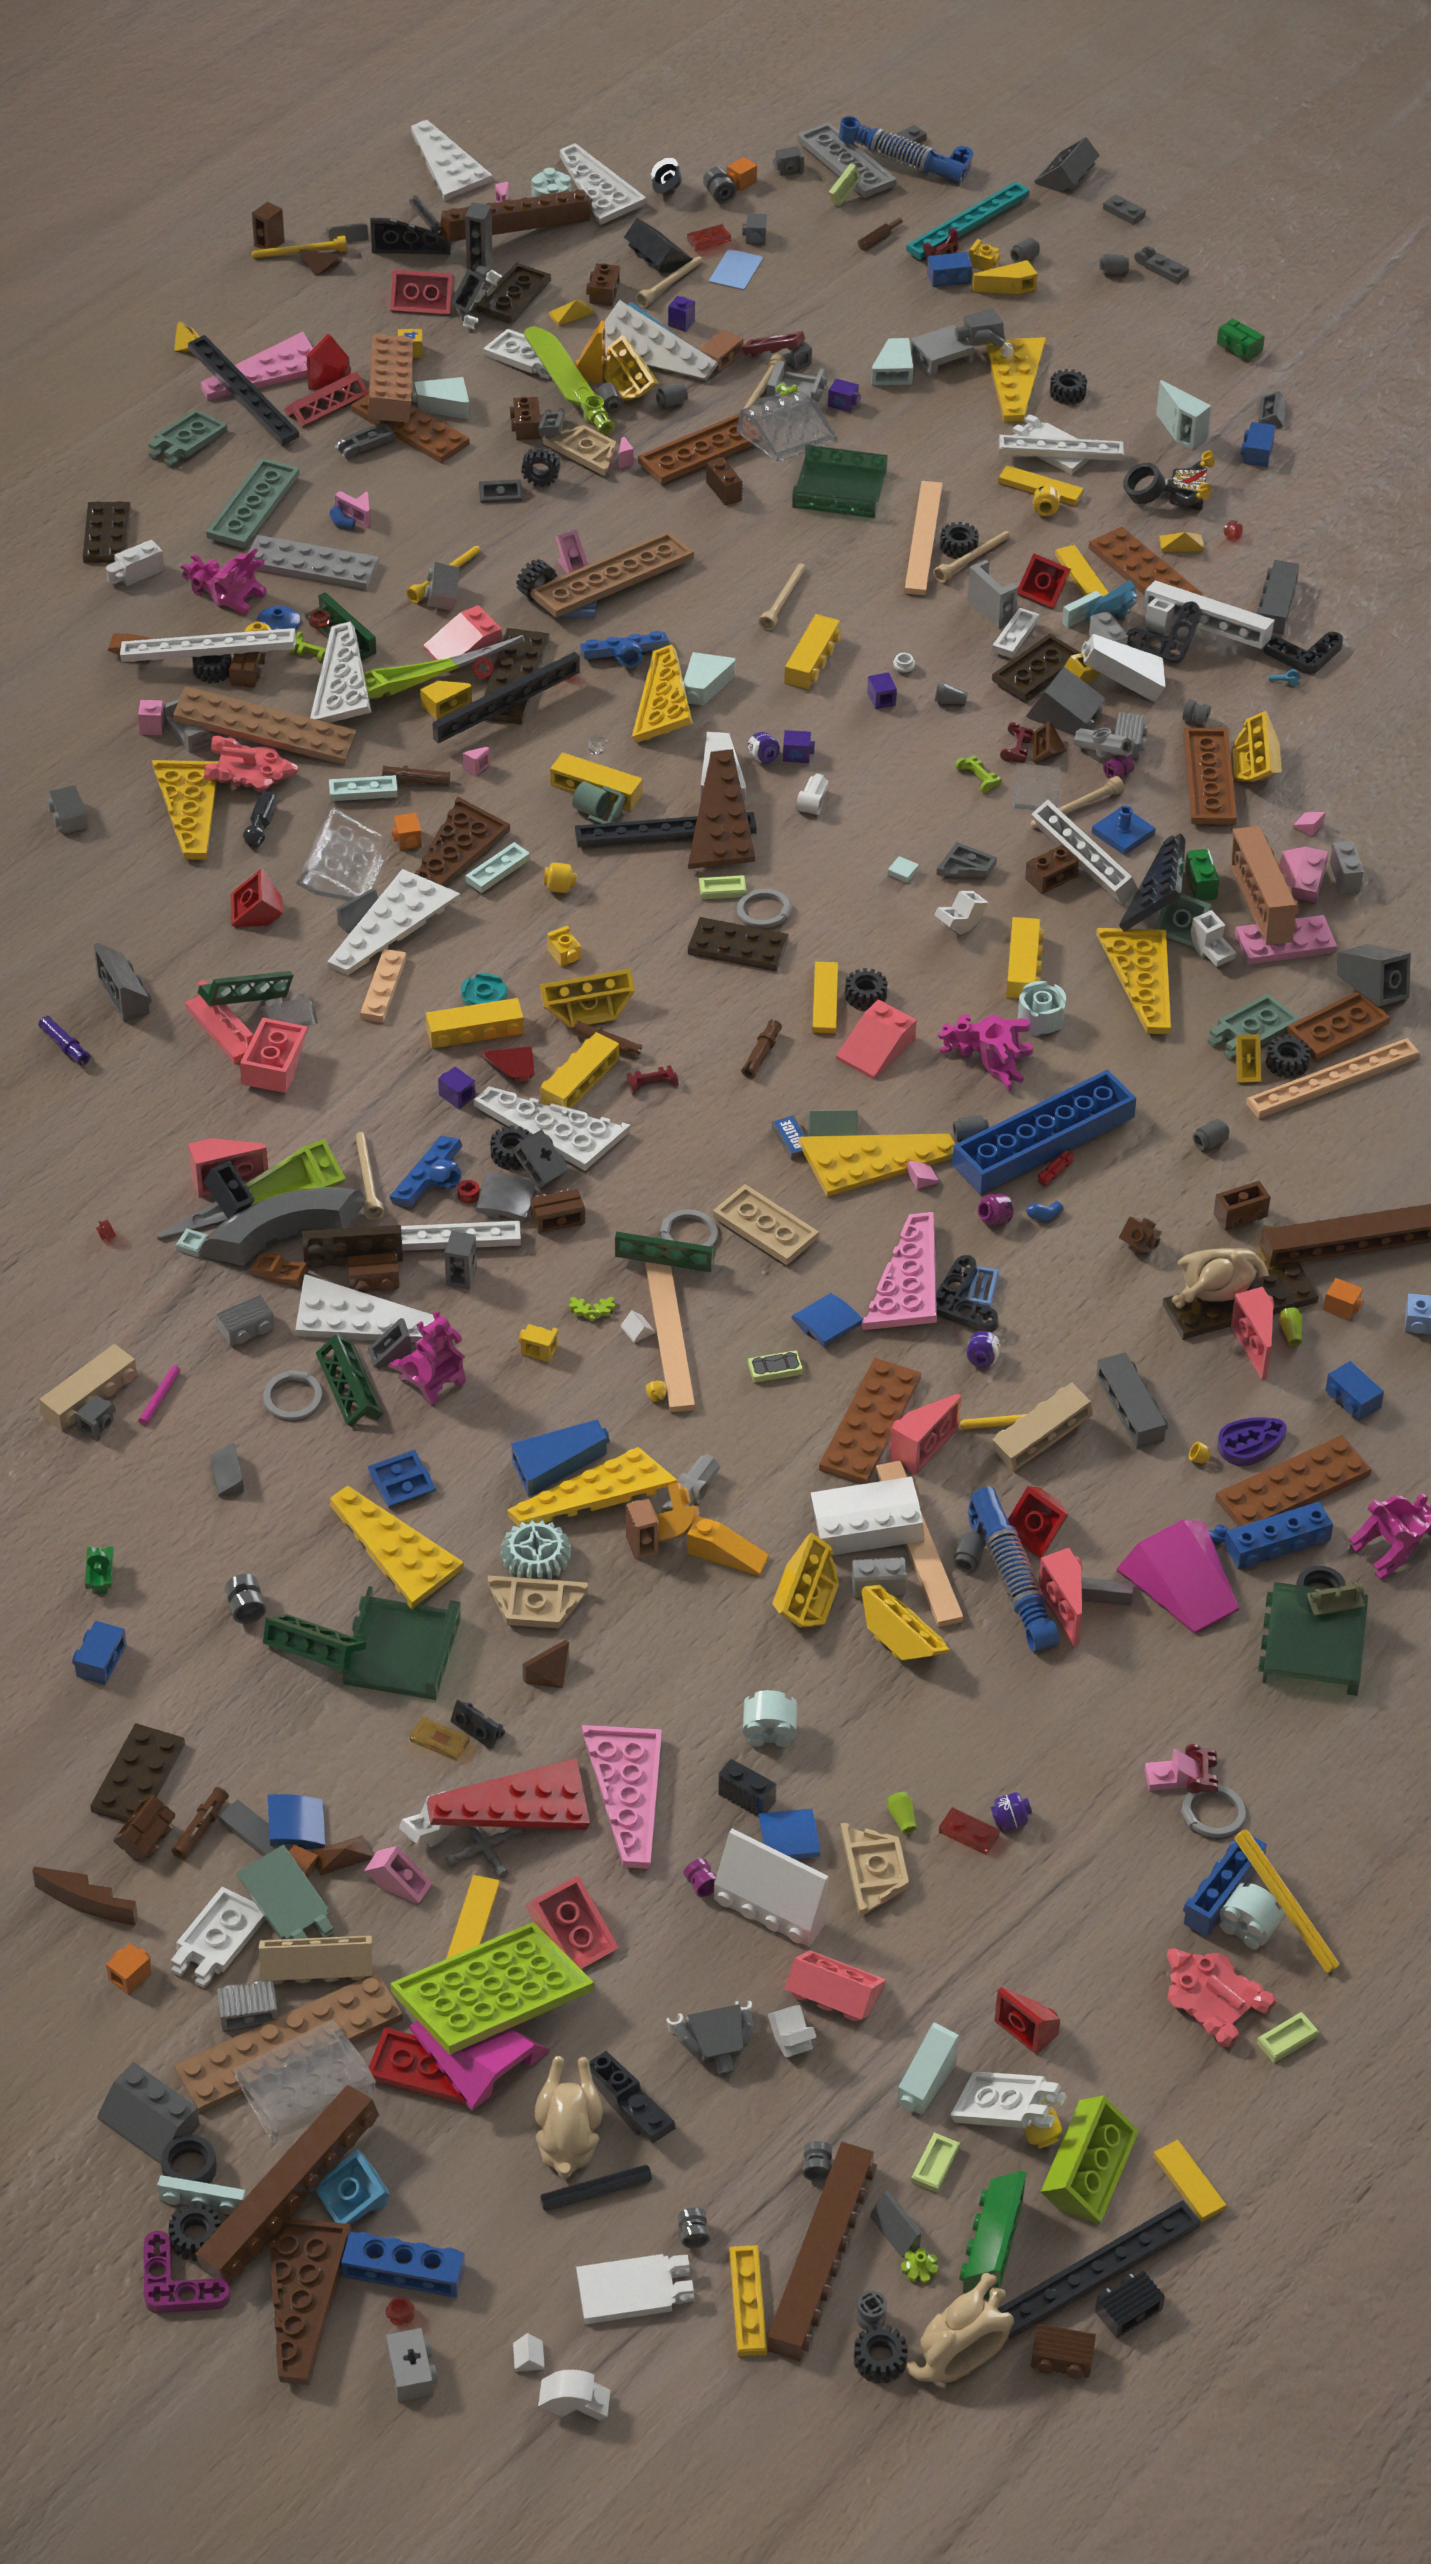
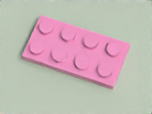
M1324 915L1295 919L1297 932L1293 934V942L1266 945L1256 924L1237 926L1235 928V935L1247 965L1336 953L1337 945Z

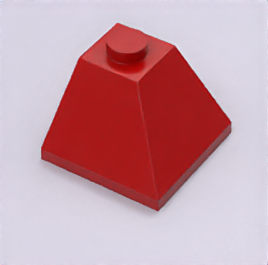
M326 334L306 356L309 390L322 389L351 374L349 356L329 334Z
M1033 553L1019 584L1018 594L1054 609L1072 569Z
M262 868L231 893V925L234 927L268 926L283 913L282 896Z
M532 1046L481 1052L482 1058L508 1077H515L516 1082L530 1080L529 1075H535Z
M1027 1486L1010 1514L1008 1521L1017 1531L1020 1543L1039 1557H1043L1069 1513L1059 1500L1042 1488Z
M1000 1987L997 1990L994 2022L1037 2055L1059 2035L1060 2018L1054 2010L1046 2008L1040 2002L1006 1988Z

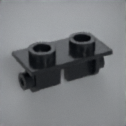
M459 1699L456 1700L450 1722L487 1748L492 1749L494 1739L496 1737L500 1739L505 1734L503 1725L496 1723L489 1717L484 1718L485 1714L473 1707L472 1703L461 1702Z

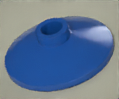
M273 606L263 610L258 615L257 622L267 624L272 630L292 628L296 630L300 625V616L292 608Z

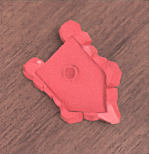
M213 736L211 751L221 754L219 764L211 763L205 766L204 779L208 781L217 780L220 783L230 782L231 785L238 787L241 785L244 787L252 786L256 792H264L271 785L295 775L298 772V767L296 764L279 757L274 748H249V746L239 744L235 739Z
M1175 1948L1169 1949L1166 1957L1172 1968L1170 1977L1173 1983L1169 1988L1167 1999L1176 2009L1186 2010L1188 2015L1195 2017L1196 2021L1212 2037H1216L1221 2047L1230 2048L1237 2041L1240 2034L1233 2024L1253 2007L1258 2012L1266 2014L1277 2002L1275 1994L1264 1991L1261 1984L1254 1980L1249 1982L1242 1974L1236 1975L1235 1968L1232 1966L1229 1957L1219 1952L1205 1954V1956L1187 1953Z

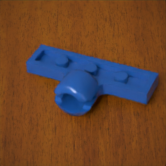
M653 631L647 635L631 634L625 638L609 637L603 641L593 639L586 641V643H580V651L584 660L614 656L621 666L634 668L643 659L641 653L669 646V639L666 633L661 631Z
M440 1136L389 1196L392 1204L412 1207L430 1186L448 1190L456 1188L461 1181L462 1172L460 1168H456L459 1164L451 1161V1159L462 1148L461 1140L459 1138Z

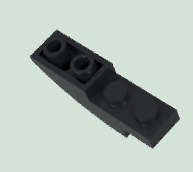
M604 2051L589 2061L593 2083L610 2106L637 2135L642 2133L652 2143H655L676 2129L675 2121L641 2090L640 2082L609 2052Z

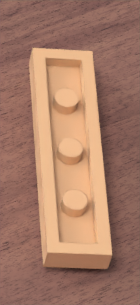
M383 949L360 1012L361 1020L384 1022L406 961V952Z

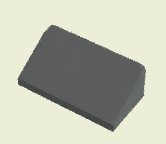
M365 223L328 227L326 229L329 242L334 241L338 236H345L346 243L369 239L368 226Z
M1280 391L1261 397L1258 423L1276 425V427L1284 426L1286 400Z
M521 479L479 481L480 502L522 500Z
M372 888L337 908L338 925L347 933L352 932L379 897L376 890Z
M231 1443L210 1455L219 1496L244 1492L243 1478L235 1443Z
M1081 1577L1082 1600L1121 1605L1132 1604L1133 1583Z
M885 2191L871 2211L870 2217L899 2255L904 2257L907 2251L914 2252L920 2248L921 2231L890 2191Z

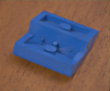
M832 1293L792 1315L793 1321L806 1335L811 1333L822 1347L859 1327L863 1321V1318L850 1305Z
M416 1450L368 1466L367 1471L388 1508L436 1491L426 1467L423 1468Z
M291 1794L267 1795L270 1846L298 1844V1847L303 1849L325 1847L323 1800Z
M813 1809L758 1814L763 1844L793 1859L820 1857Z

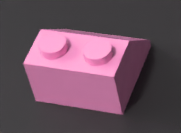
M1310 847L1283 851L1280 860V871L1282 874H1285L1286 884L1288 887H1291L1293 898L1313 903L1317 902L1328 863V851Z

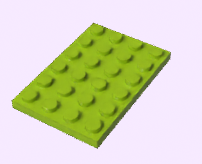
M531 1922L390 1983L391 1993L450 2055L593 1992L594 1982L534 1922Z

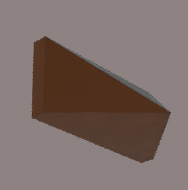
M301 249L299 252L315 276L342 263L343 260L341 256L336 254Z
M1050 721L1034 731L1033 762L1035 764L1067 751L1054 725Z
M564 1640L523 1663V1681L527 1684L563 1688L569 1663V1642Z
M363 1835L311 1851L319 1856L316 1867L320 1875L372 1859Z

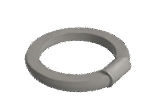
M758 889L745 894L739 900L736 910L742 922L751 927L764 929L778 926L786 921L791 912L792 905L788 898L777 890ZM758 897H771L783 905L780 914L768 920L750 918L745 914L744 907L750 900Z
M690 1209L679 1210L671 1213L662 1221L659 1233L662 1239L673 1240L669 1234L671 1225L680 1219L692 1218L703 1222L710 1229L711 1236L702 1245L713 1247L717 1242L718 1228L715 1222L708 1215L700 1211Z
M294 1370L283 1372L273 1377L263 1391V1402L267 1410L272 1415L284 1420H299L310 1416L319 1408L323 1399L320 1383L309 1373ZM291 1380L305 1382L314 1390V1399L308 1407L300 1411L287 1412L280 1410L271 1401V1394L279 1384Z
M1218 1785L1219 1791L1215 1794H1220L1230 1799L1238 1813L1236 1820L1229 1826L1212 1828L1200 1823L1196 1819L1191 1809V1804L1197 1797L1208 1794L1207 1792H1188L1183 1800L1181 1814L1188 1827L1203 1836L1211 1838L1227 1837L1237 1832L1245 1822L1246 1808L1243 1801L1233 1790L1222 1785Z

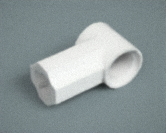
M815 774L809 778L804 791L799 792L796 802L797 811L815 815L820 814L823 797L828 788V780L823 775Z

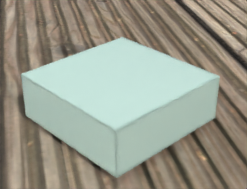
M899 856L889 867L888 876L908 883L918 871L919 864Z
M186 1228L176 1244V1251L199 1258L201 1246L209 1235Z

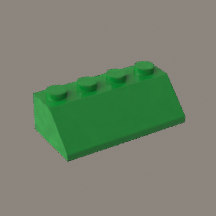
M1017 2171L992 2178L988 2190H982L979 2206L983 2207L982 2214L976 2213L972 2230L977 2231L975 2239L969 2238L966 2255L970 2256L968 2264H962L959 2280L964 2281L963 2293L973 2290L981 2281V2276L984 2273L993 2274L997 2277L996 2284L991 2286L985 2293V2299L990 2298V2290L993 2287L1001 2288L1023 2204L1027 2172Z

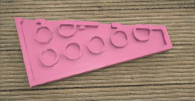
M302 331L235 366L257 389L308 376L306 356L313 347ZM215 376L200 382L201 390L207 401L232 395Z
M933 1212L909 1214L900 1234V1242L892 1252L893 1258L891 1262H888L878 1284L875 1299L871 1301L868 1307V1315L862 1321L863 1330L937 1322L935 1218Z

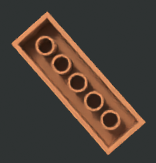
M372 334L368 419L409 423L413 338Z
M1260 826L1233 829L1230 867L1265 944L1273 945L1293 942V934L1297 932L1295 914H1298L1299 911L1298 902L1292 897V889L1286 884L1285 874H1282L1280 871L1279 861L1274 858V851L1268 845L1267 835H1263Z

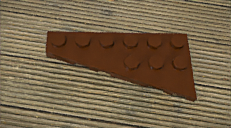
M733 749L711 751L688 869L755 862V852Z
M457 796L453 809H450L448 812L447 820L438 830L429 847L427 856H424L422 865L415 874L446 887L510 832V824Z
M288 2218L283 2223L281 2229L269 2239L272 2295L275 2309L274 2325L277 2338L278 2377L282 2383L309 2385L342 2270V2258L349 2233L352 2232L350 2224Z

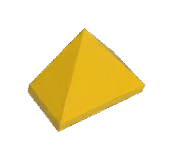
M575 300L548 312L549 317L558 326L593 314V310L584 300Z
M180 321L176 328L174 351L191 352L188 349V343L200 336L193 328Z
M1182 532L1159 536L1161 552H1204L1202 535Z
M1260 1034L1236 1035L1237 1082H1261Z

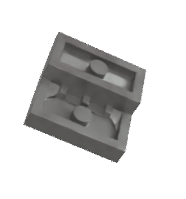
M486 1173L475 1211L498 1220L500 1215L524 1223L536 1183L517 1176Z

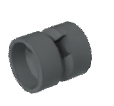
M714 167L705 173L703 184L717 203L724 204L735 197L736 186L723 168Z
M240 1574L227 1581L225 1592L230 1603L233 1619L241 1624H249L261 1619L265 1615L266 1606L257 1578L251 1574Z

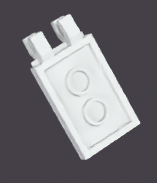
M507 329L483 348V354L486 357L530 373L538 372L542 378H551L521 333Z
M1028 415L1025 418V422L1028 424L1024 427L1017 424L1013 428L1015 433L1013 436L1077 439L1047 422L1041 423L1039 418L1033 415ZM1036 456L1070 475H1073L1091 460Z
M221 1887L176 1942L177 1952L171 1959V1964L174 1965L171 1973L181 1977L188 1970L191 1961L199 1964L194 1972V1975L197 1976L195 1985L205 1988L212 1981L214 1973H224L266 1920L255 1902Z
M973 2071L950 2116L955 2123L1026 2128V2126H1031L1033 2123L1039 2128H1051L1055 2117L1047 2115L1050 2109L1048 2106L1041 2104L1045 2101L1051 2106H1062L1067 2096L1065 2093H1058L1061 2088L1059 2083L1047 2082L1044 2076Z
M659 2254L576 2267L585 2324L672 2312V2304L694 2301L692 2280L679 2281L674 2285L672 2282V2278L690 2275L688 2254L672 2256L670 2259H668V2256Z

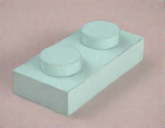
M1095 591L1064 606L1062 624L1069 628L1085 620L1097 600L1102 598V594Z

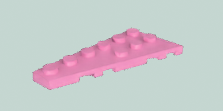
M581 1725L583 1738L622 1865L627 1868L650 1869L662 1730Z

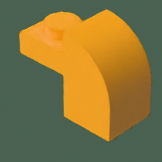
M681 1483L668 1485L673 1510L656 1514L659 1521L660 1541L666 1542L686 1536L696 1516H699V1507L694 1505L688 1506L690 1494L687 1487L684 1488Z

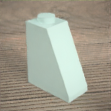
M889 338L872 366L871 384L872 386L910 385L913 380V363L909 338Z
M463 377L414 382L415 390L411 391L412 403H416L418 409L426 413L470 419L469 399Z
M693 652L683 682L688 704L704 706L735 677V658Z
M935 2022L932 2024L898 2087L897 2103L901 2104L904 2109L911 2112L914 2111L920 2115L925 2112L956 2067L958 2034Z

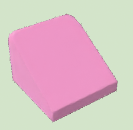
M509 183L495 184V202L509 200Z
M625 437L621 438L619 448L620 469L633 465V447Z
M489 747L463 753V768L474 776L480 774L490 765Z
M1305 812L1293 827L1313 836L1323 826L1325 812Z
M908 1162L907 1174L916 1189L939 1183L929 1164Z

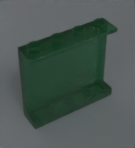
M806 445L805 459L797 486L793 488L792 508L875 518L887 474L888 455Z
M1274 1582L1273 1591H1267L1265 1607L1270 1608V1613H1265L1263 1628L1268 1629L1267 1635H1262L1261 1650L1265 1651V1657L1260 1656L1258 1672H1263L1262 1683H1266L1267 1674L1347 1685V1695L1357 1696L1361 1677L1368 1595H1361L1365 1604L1363 1608L1314 1616L1307 1593H1312L1315 1589L1324 1590L1323 1588Z
M368 1586L366 1596H361L359 1602L360 1615L359 1617L355 1616L352 1631L354 1632L352 1637L367 1641L366 1649L352 1652L350 1670H339V1673L343 1674V1685L437 1700L461 1621V1602L450 1600L448 1609L417 1605L411 1609L406 1602L373 1597V1588Z

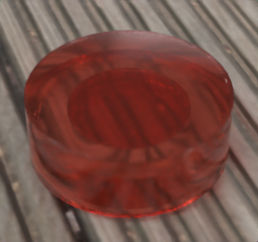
M315 609L308 615L309 625L313 628L323 629L330 624V614L324 609Z

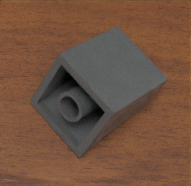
M1063 667L1026 717L1042 724L1050 721L1056 729L1076 735V731L1080 728L1089 729L1094 722L1091 718L1094 717L1096 719L1104 709L1100 705L1106 698L1067 668Z
M1369 944L1337 952V975L1376 1006H1383L1409 998L1411 953Z

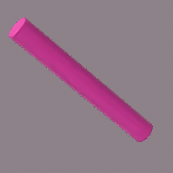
M172 1365L138 1419L141 1425L146 1426L180 1373L181 1369L178 1366Z

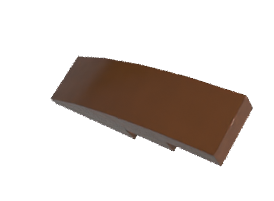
M33 1867L35 1887L57 1901L81 1912L106 1920L136 1925L138 1918L136 1901L113 1898L112 1888L90 1885L87 1874Z

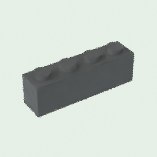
M472 202L465 215L467 270L470 269L475 272L479 266L493 270L491 205Z
M1274 560L1273 567L1268 568L1266 577L1268 581L1264 582L1263 594H1261L1259 607L1262 608H1258L1256 614L1275 620L1272 630L1274 633L1284 634L1298 581L1300 564Z
M1126 1352L1099 1359L1096 1377L1136 1449L1164 1441L1165 1431L1168 1429L1167 1420L1158 1411L1155 1398L1149 1395L1145 1380L1140 1379L1134 1361H1130Z

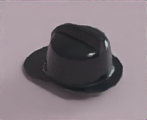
M663 159L653 168L651 179L654 192L658 194L675 192L681 184L682 174L679 164L675 159Z

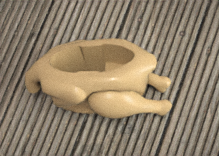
M1209 1249L1185 1255L1178 1260L1177 1264L1182 1268L1186 1287L1181 1294L1173 1296L1172 1302L1177 1308H1182L1185 1302H1192L1194 1298L1211 1302L1235 1299V1294L1247 1291L1255 1278L1254 1268L1258 1272L1259 1279L1269 1277L1268 1269L1263 1260L1255 1252L1248 1249Z
M556 2056L553 2059L548 2079L535 2105V2120L542 2127V2130L538 2131L535 2136L542 2161L545 2165L553 2167L558 2172L559 2177L564 2180L568 2179L577 2169L588 2166L599 2142V2137L594 2132V2129L602 2121V2103L593 2083L589 2060L586 2057L578 2059L580 2085L571 2082L559 2084L564 2059L561 2056Z
M989 2273L982 2274L981 2281L973 2290L959 2296L944 2312L937 2314L932 2319L921 2338V2348L927 2362L926 2366L921 2368L914 2361L908 2362L905 2370L910 2376L918 2381L950 2383L968 2375L973 2369L989 2360L1002 2348L1008 2338L1014 2319L1010 2313H1000L997 2310L1000 2302L1005 2298V2290L993 2287L990 2290L989 2301L983 2300L988 2289L996 2284L997 2277Z

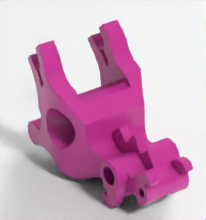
M254 548L248 554H240L229 560L221 569H219L220 566L217 561L211 559L207 563H203L197 554H193L190 557L194 561L189 566L183 564L180 567L184 569L182 572L186 581L191 579L192 590L196 595H201L203 591L200 589L203 588L209 592L217 606H228L241 615H246L250 611V606L245 603L247 597L255 594L257 597L263 598L267 593L266 588L255 578L257 568L265 563L263 559L253 560L258 552L257 548Z
M964 1014L959 1017L954 1027L950 1026L949 1023L942 1026V1033H938V1038L943 1039L944 1047H940L941 1053L945 1054L953 1049H957L960 1056L969 1057L973 1051L980 1052L983 1066L993 1078L1000 1080L1008 1091L1012 1090L1010 1077L1018 1083L1024 1081L1023 1076L1016 1069L1015 1060L1033 1054V1045L1030 1043L1021 1044L1019 1032H1027L1031 1029L1028 1019L1006 1020L997 1015H991L979 1023L969 1024L968 1022L971 1021V1017Z
M439 1311L433 1313L435 1320L427 1326H424L422 1321L417 1324V1329L423 1336L415 1344L417 1350L401 1360L396 1359L388 1364L391 1369L394 1368L396 1371L401 1372L398 1376L400 1381L407 1380L419 1387L425 1400L430 1405L439 1401L437 1392L443 1389L444 1383L453 1382L459 1387L466 1382L463 1369V1359L466 1357L455 1348L452 1341L455 1339V1343L458 1344L462 1341V1337L444 1316H440Z
M1424 1493L1417 1496L1418 1500L1414 1504L1410 1503L1405 1497L1396 1495L1383 1502L1374 1500L1368 1506V1510L1372 1515L1349 1539L1352 1543L1350 1548L1355 1553H1358L1371 1540L1381 1535L1392 1545L1390 1550L1373 1564V1567L1376 1569L1375 1575L1380 1580L1385 1579L1394 1570L1406 1563L1426 1533L1431 1537V1506L1426 1503L1428 1497Z

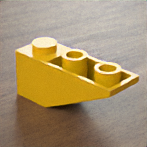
M1028 260L974 273L972 291L1002 294H1022L1037 289L1038 273Z

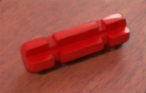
M1067 1150L1063 1151L1059 1157L1045 1168L1046 1170H1043L1038 1175L1039 1184L1048 1186L1073 1162L1074 1155Z

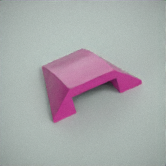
M1182 1519L1140 1541L1117 1567L1119 1574L1123 1577H1128L1133 1581L1135 1587L1140 1591L1143 1589L1152 1597L1155 1603L1159 1606H1164L1169 1610L1171 1616L1194 1634L1239 1611V1606L1205 1522Z
M418 2020L410 2025L411 2032L427 2053L433 2055L438 2061L437 2066L442 2073H447L453 2081L452 2086L458 2094L462 2093L466 2098V2104L471 2111L491 2097L495 2080L521 2061L531 2067L550 2051L549 2048L509 2028L449 2055Z

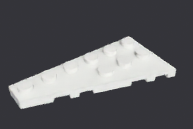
M428 120L411 126V133L417 146L421 149L422 156L426 159L428 169L433 179L436 180L437 187L441 191L444 201L493 182V175Z
M351 622L332 626L310 716L312 719L327 723L371 713L355 627Z
M402 869L327 961L328 968L347 976L368 963L370 957L379 951L382 953L383 949H388L389 944L395 940L399 942L426 924V920L435 913L439 915L445 911L447 905L460 901V893Z
M490 1086L474 1099V1106L509 1127L514 1125V1129H517L520 1126L523 1131L527 1129L529 1134L532 1135L542 1129L552 1139L553 1146L558 1154H561L565 1160L584 1171L630 1132V1124L622 1123L617 1125L610 1123L608 1118L601 1117L600 1120L588 1117L586 1112L552 1103L550 1106L540 1104L539 1100L530 1098V1100L521 1099L515 1093Z
M304 1274L295 1331L296 1336L332 1338L335 1334H338L346 1339L376 1341L400 1318H403L411 1338V1343H416L423 1338L417 1329V1324L422 1321L424 1326H427L435 1319L432 1314Z

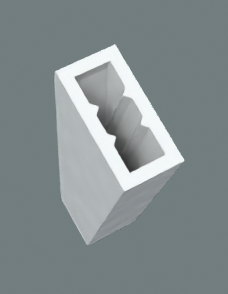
M1092 634L1090 639L1084 642L1081 650L1084 664L1147 699L1156 702L1166 687L1163 658Z
M707 732L700 802L711 751L733 749L745 804L746 784L729 733Z

